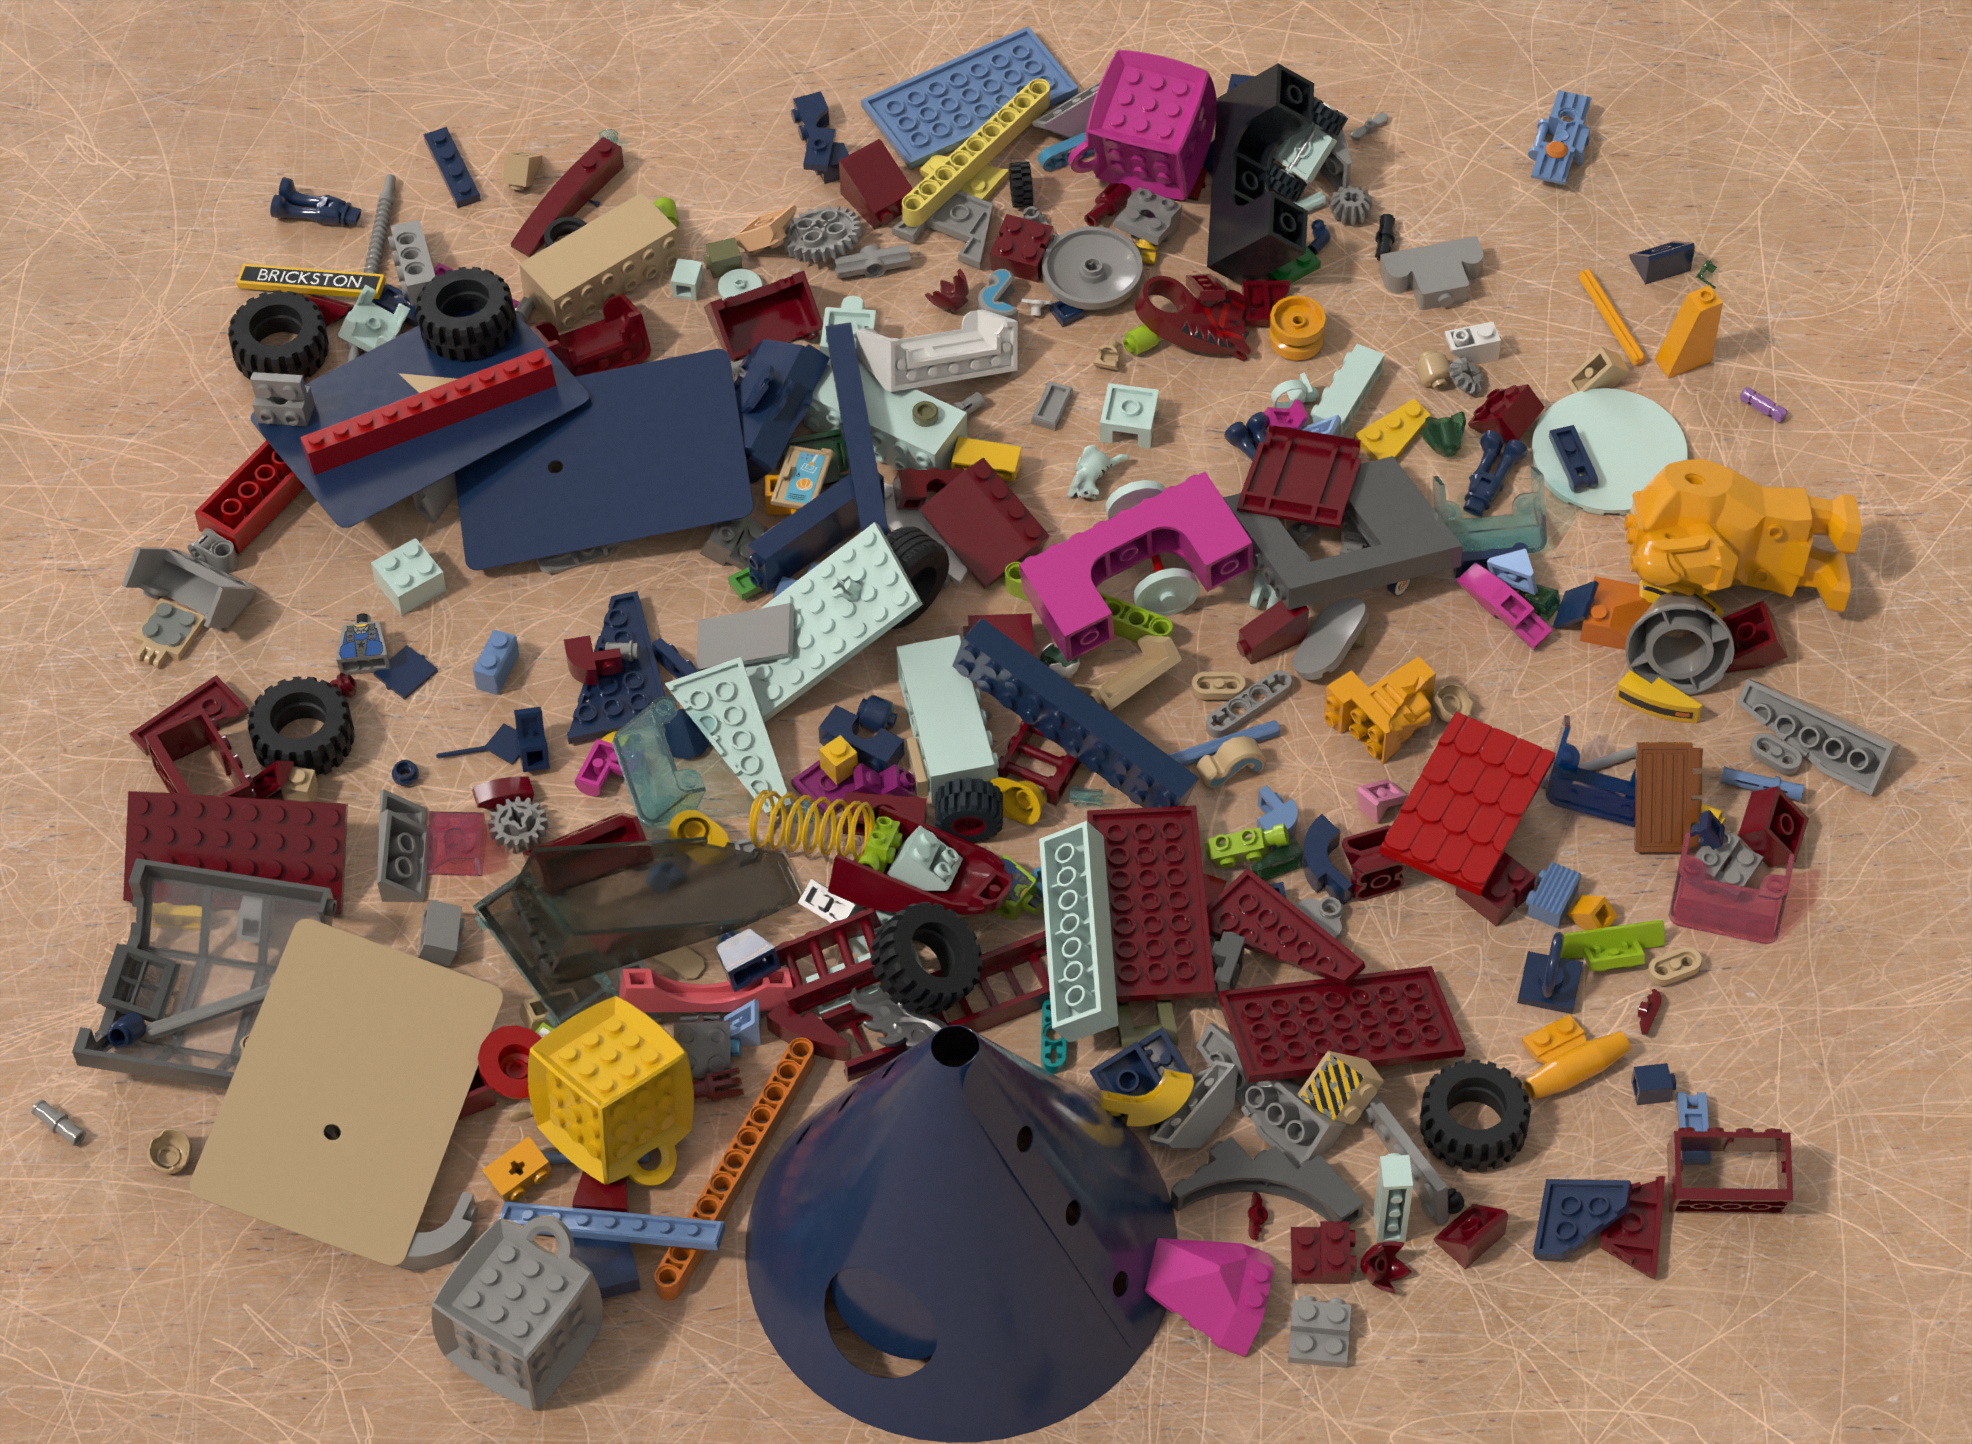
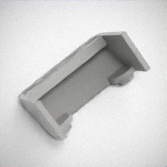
M136 547L122 586L126 588H141L144 590V595L154 599H158L159 596H167L204 614V619L206 620L204 626L217 630H223V628L231 626L253 599L257 589L252 584L188 553L167 547Z

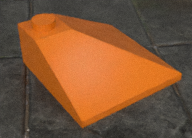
M1594 576L1593 581L1596 580L1599 585L1594 596L1595 601L1591 605L1587 619L1583 620L1580 641L1625 650L1630 630L1652 603L1648 602L1645 598L1639 597L1640 585Z

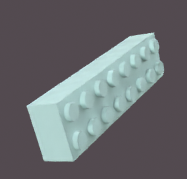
M1087 821L1039 839L1052 1029L1069 1043L1118 1026L1104 836Z

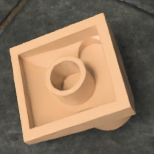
M791 205L757 216L733 236L738 247L743 248L745 252L757 254L767 246L773 249L784 243L783 239L786 237L785 231L789 227L797 208L795 205Z

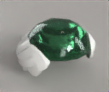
M1053 643L1044 648L1039 658L1041 662L1063 678L1073 677L1080 665L1079 658L1067 662L1058 646H1054Z

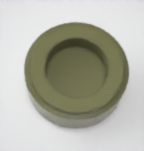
M929 401L917 403L912 410L913 421L921 427L934 425L938 420L937 406Z

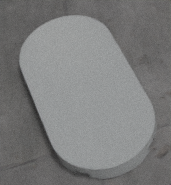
M1354 597L1343 598L1330 604L1322 611L1293 657V667L1301 678L1306 680L1319 679L1324 677L1323 673L1327 671L1331 673L1339 667L1369 618L1367 607L1361 599Z

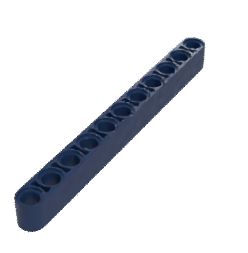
M851 322L825 326L860 531H864L875 522L886 536L889 534L852 325Z

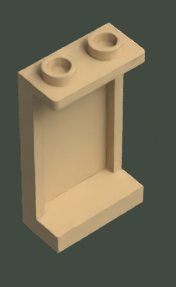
M1144 635L1137 640L1143 652L1142 656L1101 685L1077 683L1074 686L1106 710L1111 711L1180 662L1182 658L1171 637Z

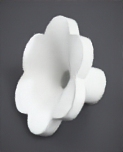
M1022 299L1021 301L1031 306V315L1041 316V307L1052 304V301Z

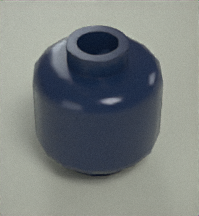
M871 695L867 699L863 698L856 714L859 716L860 726L875 733H878L881 728L887 730L889 727L892 729L898 716L897 713H894L892 701L876 695Z

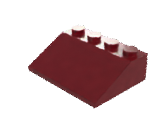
M984 457L959 474L918 510L984 589L1003 577L1005 569L1010 563L1023 562L1027 557L1033 556L1043 549L1050 536Z

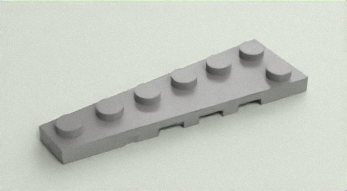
M1376 1094L1362 1112L1365 1120L1370 1123L1390 1154L1398 1153L1410 1156L1413 1189L1422 1201L1421 1206L1424 1214L1428 1218L1432 1217L1438 1226L1448 1222V1188Z

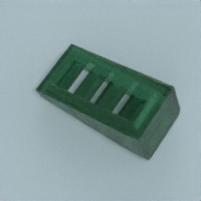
M1536 584L1538 592L1535 595L1522 590L1518 592L1520 596L1535 608L1534 612L1545 620H1550L1561 604L1558 590Z
M1295 837L1289 839V845L1277 847L1253 864L1251 871L1264 881L1302 867L1303 851Z

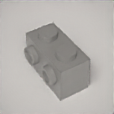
M429 900L422 917L418 958L450 967L454 957H459L462 941L458 940V937L462 934L465 919L461 918V906Z

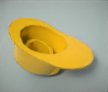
M1001 777L989 781L993 785L998 786L1003 793V816L1026 825L1035 824L1039 820L1041 808L1046 803L1047 797L1042 794L1040 788L1035 783L1027 780L1016 782Z
M685 810L674 816L669 824L671 842L695 861L703 865H714L726 858L730 850L729 837L720 825L705 814L696 810Z

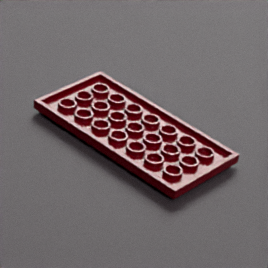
M128 791L123 901H133L129 879L135 860L138 858L330 888L333 900L337 902L335 914H342L348 803ZM155 881L153 903L169 902L172 904H196L203 906V888ZM214 890L213 906L240 908L244 895ZM276 900L275 910L318 913L319 906Z
M1196 805L1087 810V822L1104 836L1117 1002L1215 997Z
M1432 966L1358 974L1347 986L1325 978L1218 992L1217 999L1248 1083L1311 1076L1327 1051L1367 1059L1374 1068L1464 1057L1466 1051Z

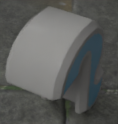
M997 269L989 275V285L979 292L978 310L983 309L1018 321V310L1005 303L1014 292V287L1011 284L1014 281V276L1011 271Z

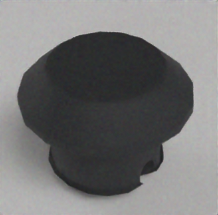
M1454 1188L1448 1189V1213L1450 1214L1460 1212L1465 1202L1461 1193L1457 1192V1189Z

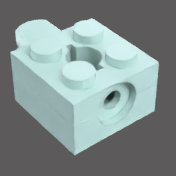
M857 296L844 298L841 308L826 307L820 351L830 357L825 328L827 325L851 322L855 347L856 330L871 328L877 332L876 310H866L863 299ZM857 356L858 363L864 365V363Z

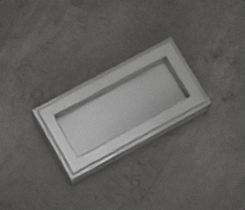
M1049 381L1031 418V424L1055 431L1072 397L1073 388Z

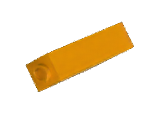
M1710 285L1687 294L1655 358V362L1668 379L1712 362L1723 302Z

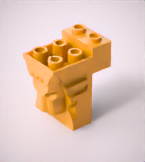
M1419 656L1371 687H1368L1351 670L1326 686L1324 719L1330 727H1334L1340 734L1349 729L1353 738L1360 740L1373 758H1377L1382 764H1385L1402 746L1401 742L1412 736L1414 730L1430 724V711L1433 703L1436 673Z

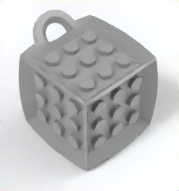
M544 1215L531 1219L522 1226L504 1218L497 1219L460 1259L441 1286L431 1306L433 1332L443 1355L487 1388L531 1410L538 1409L562 1384L580 1361L602 1325L603 1305L597 1280L593 1272L573 1256L574 1240L570 1230L561 1220L553 1216ZM541 1232L553 1234L558 1241L557 1254L546 1250L536 1243L534 1239L537 1234Z

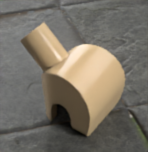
M1111 339L1107 345L1100 346L1093 365L1118 370L1120 359L1117 351L1118 342Z

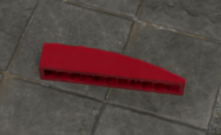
M605 137L600 138L568 169L541 200L510 243L511 247L529 258L545 244L544 232L551 222L562 217H573L624 167L622 147Z

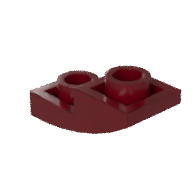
M529 776L495 779L476 785L472 789L477 808L497 809V804L505 806L506 799L515 802L516 797H520L521 801L531 798L532 802L534 796Z

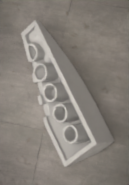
M1751 679L1746 680L1737 701L1739 706L1775 732V735L1781 740L1786 741L1797 749L1802 757L1807 758L1822 773L1871 796L1887 775L1901 744L1852 721Z
M1213 1023L1208 1025L1196 1047L1209 1065L1215 1060L1236 1064L1238 1073L1235 1097L1242 1106L1240 1108L1246 1117H1250L1257 1127L1255 1130L1259 1136L1271 1147L1276 1145L1297 1169L1306 1159L1312 1160L1319 1154L1323 1156L1329 1151L1341 1135L1346 1124L1332 1120L1302 1100L1297 1095L1302 1086L1292 1078L1248 1083L1231 1035Z

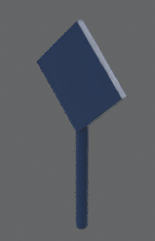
M503 723L485 746L438 753L436 757L439 759L489 751L513 765L519 757L515 729Z

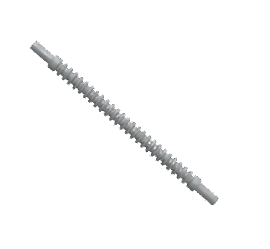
M392 174L386 176L383 192L379 195V203L370 237L371 241L369 242L370 246L368 247V257L366 258L364 273L379 274L384 243L386 241L385 237L387 236L392 205L394 203L393 190L396 177ZM348 342V349L350 351L347 362L359 357V353L363 349Z

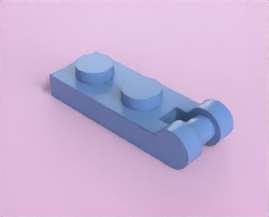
M1677 1092L1678 1127H1693L1695 1131H1707L1709 1122L1706 1092H1697L1696 1095H1686V1092ZM1687 1106H1696L1697 1109H1688ZM1681 1151V1160L1683 1164L1710 1165L1711 1151Z

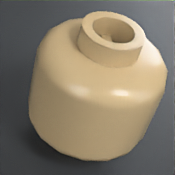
M1430 350L1418 357L1415 370L1423 386L1433 387L1434 390L1441 389L1448 384L1447 380L1451 377L1449 373L1450 364L1445 354L1436 350Z

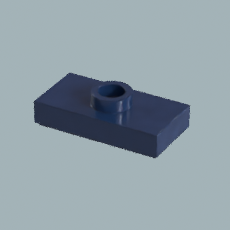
M811 127L803 162L804 170L828 172L836 137L835 129Z

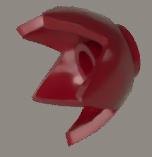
M961 269L957 271L958 276L953 277V283L940 280L941 292L934 291L933 295L926 293V298L933 305L943 310L950 308L952 312L960 309L969 301L966 297L969 294V287Z
M1379 1242L1366 1251L1361 1259L1360 1267L1370 1284L1382 1291L1395 1293V1288L1390 1282L1402 1279L1412 1273L1396 1257V1254L1404 1245L1403 1242Z

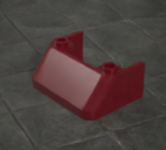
M624 812L606 817L523 853L525 861L543 895L550 899H556L567 894L565 889L569 888L570 884L617 864H625L628 868L641 863V857L648 859L653 857L638 816Z

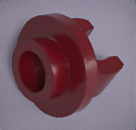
M340 673L337 675V679L330 682L331 688L333 686L337 687L342 692V696L352 698L356 695L357 684L351 675Z

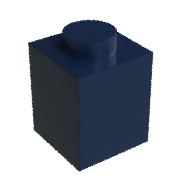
M1668 1063L1634 1067L1631 1083L1637 1105L1670 1102L1672 1091L1676 1090V1078L1674 1073L1670 1074Z

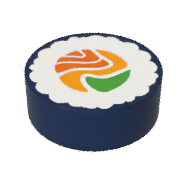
M1411 579L1389 584L1387 589L1392 594L1400 596L1407 590Z

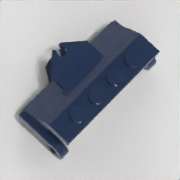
M763 339L753 348L750 355H746L740 365L743 368L740 375L737 374L733 379L750 483L759 481L775 469L792 433L808 412L806 408L812 404L813 391L830 357L810 344L805 347L799 344Z

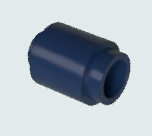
M136 1013L125 1014L110 1025L107 1033L109 1042L117 1048L129 1047L145 1035V1021Z

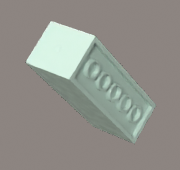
M829 359L813 391L812 404L806 408L808 412L804 416V426L808 427L811 431L819 433L841 429L842 435L834 437L832 440H844L831 360ZM858 363L876 461L884 462L896 470L913 468L914 470H927L929 468L949 470L958 437L967 438V412L914 388L889 392L882 387L866 366ZM929 401L937 406L938 420L934 425L921 427L913 421L912 410L917 403Z
M959 635L896 647L898 680L913 738L916 737L920 747L928 779V795L932 807L935 806V794L938 792V788L945 786V783L948 781H954V779L979 778L983 779V781H991L994 778H998V757L996 752L992 753L991 750L993 741L990 730L986 731L985 728L987 724L985 710L980 709L979 703H981L979 688H974L973 681L960 675L952 667L961 645Z

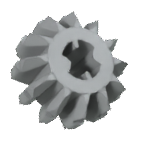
M1350 184L1347 188L1340 186L1338 192H1333L1330 203L1331 213L1334 219L1341 220L1343 225L1347 222L1351 223L1352 226H1354L1355 222L1363 224L1364 220L1369 218L1371 214L1372 197H1369L1368 190L1361 191L1360 185L1356 188H1352Z

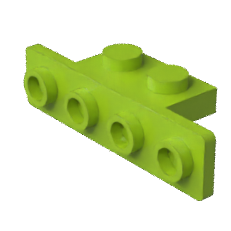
M1654 920L1563 933L1564 943L1561 958L1575 959L1584 957L1590 972H1603L1619 967L1631 968L1635 965L1645 964V954L1642 949L1664 946L1665 924L1663 920Z

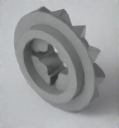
M1463 357L1461 359L1456 358L1450 364V376L1455 385L1463 392L1475 395L1485 386L1483 381L1484 375L1479 372V368L1474 366L1473 361L1468 362Z

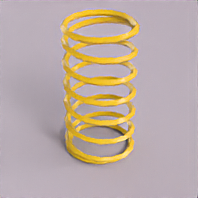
M762 790L756 796L749 818V835L757 849L763 848L769 841L771 848L776 851L781 847L785 838L787 849L790 853H793L799 847L802 839V847L807 855L813 853L818 843L823 857H827L835 844L837 854L846 857L851 849L852 855L857 861L864 856L869 835L875 827V815L873 808L868 802L853 801L848 805L843 799H836L831 803L826 797H819L814 801L810 795H803L798 799L793 793H786L781 797L776 791ZM773 796H775L778 799L776 805L774 803ZM768 798L770 803L769 827L764 841L758 843V818L762 806ZM792 798L795 803L787 819L784 800ZM808 800L812 805L807 812L803 825V812L800 802ZM825 802L828 808L824 813L820 826L817 804ZM836 804H842L845 810L837 827L833 807ZM853 806H858L852 819V813L850 809ZM779 807H781V833L777 845H774V824ZM865 807L868 808L869 815H870V822H869V816H868V813H867ZM797 809L798 832L795 844L791 847L790 830ZM862 810L865 822V838L862 852L858 856L855 849V829L858 816ZM814 811V839L811 848L808 849L807 831L811 815ZM829 814H831V838L828 849L825 852L824 832ZM847 816L848 838L845 851L842 854L840 847L841 833Z

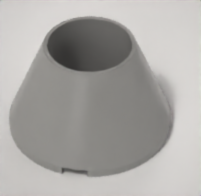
M1674 591L1657 598L1634 624L1626 640L1625 654L1629 669L1651 684L1659 677L1684 694L1691 695L1712 687L1724 677V672L1733 661L1734 642L1725 622L1695 595L1688 596ZM1677 629L1694 632L1689 636L1680 638L1664 635L1668 631Z

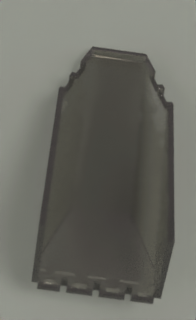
M706 837L534 848L511 889L512 894L516 895H513L510 900L517 916H520L519 920L527 938H530L529 943L537 960H540L538 964L545 980H554L555 984H566L743 928L798 903L803 893L783 853L754 848L750 853L736 850L734 843L727 842L725 847L707 844L708 839Z

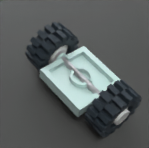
M1314 97L1312 121L1314 123L1307 129L1285 140L1279 146L1273 158L1286 166V168L1284 169L1282 166L1271 162L1269 187L1297 202L1307 186L1306 182L1301 178L1312 183L1337 142L1336 139L1322 129L1338 136L1348 118L1331 105Z

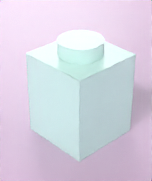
M677 259L671 278L672 297L697 301L704 279L702 262Z

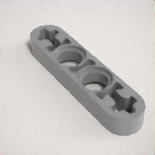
M1276 670L1211 712L1206 719L1207 733L1214 738L1226 736L1287 696L1292 688V677L1290 674L1283 670ZM1276 681H1277L1278 683H1283V682L1285 683L1284 686H1282L1281 684H1277V685L1275 686V682H1276ZM1256 693H1262L1267 698L1264 701H1255L1252 696ZM1235 707H1242L1246 712L1242 715H1235L1231 710Z

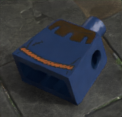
M746 929L737 935L732 931L726 932L721 938V943L716 946L721 965L734 992L781 969L775 947L751 929Z

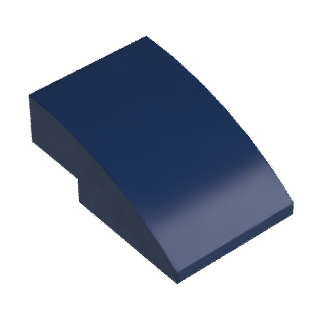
M1161 1027L1139 1042L1133 1043L1089 1071L1100 1090L1129 1096H1141L1154 1090L1163 1077L1164 1069L1192 1074L1194 1077L1193 1072L1164 1027ZM1121 1113V1116L1117 1117L1119 1119H1122L1125 1116V1114Z
M573 1237V1256L593 1272L602 1299L641 1290L630 1242Z

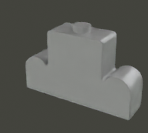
M1477 236L1381 254L1379 272L1386 289L1391 293L1401 294L1407 291L1409 287L1412 288L1420 310L1447 307L1467 301L1469 291L1468 280L1476 279L1481 275L1484 255Z

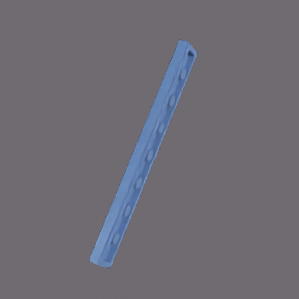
M504 1202L499 1219L504 1218L522 1226L538 1216H553L561 1220L568 1227L572 1237L717 1251L726 1228L724 1221ZM541 1232V1233H539V1234H545V1235H553V1234H551V1233H549V1232Z

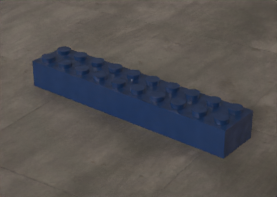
M983 618L963 637L952 665L960 675L969 678L982 691L992 695L1002 706L1012 710L1025 723L1031 724L1047 739L1054 741L1062 747L1067 754L1074 756L1085 764L1090 771L1096 772L1104 778L1110 786L1117 788L1127 795L1133 803L1143 808L1186 805L1199 777Z

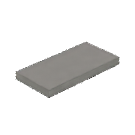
M787 603L698 620L696 670L702 671L739 657L742 658L743 664L747 665L793 656L795 606Z

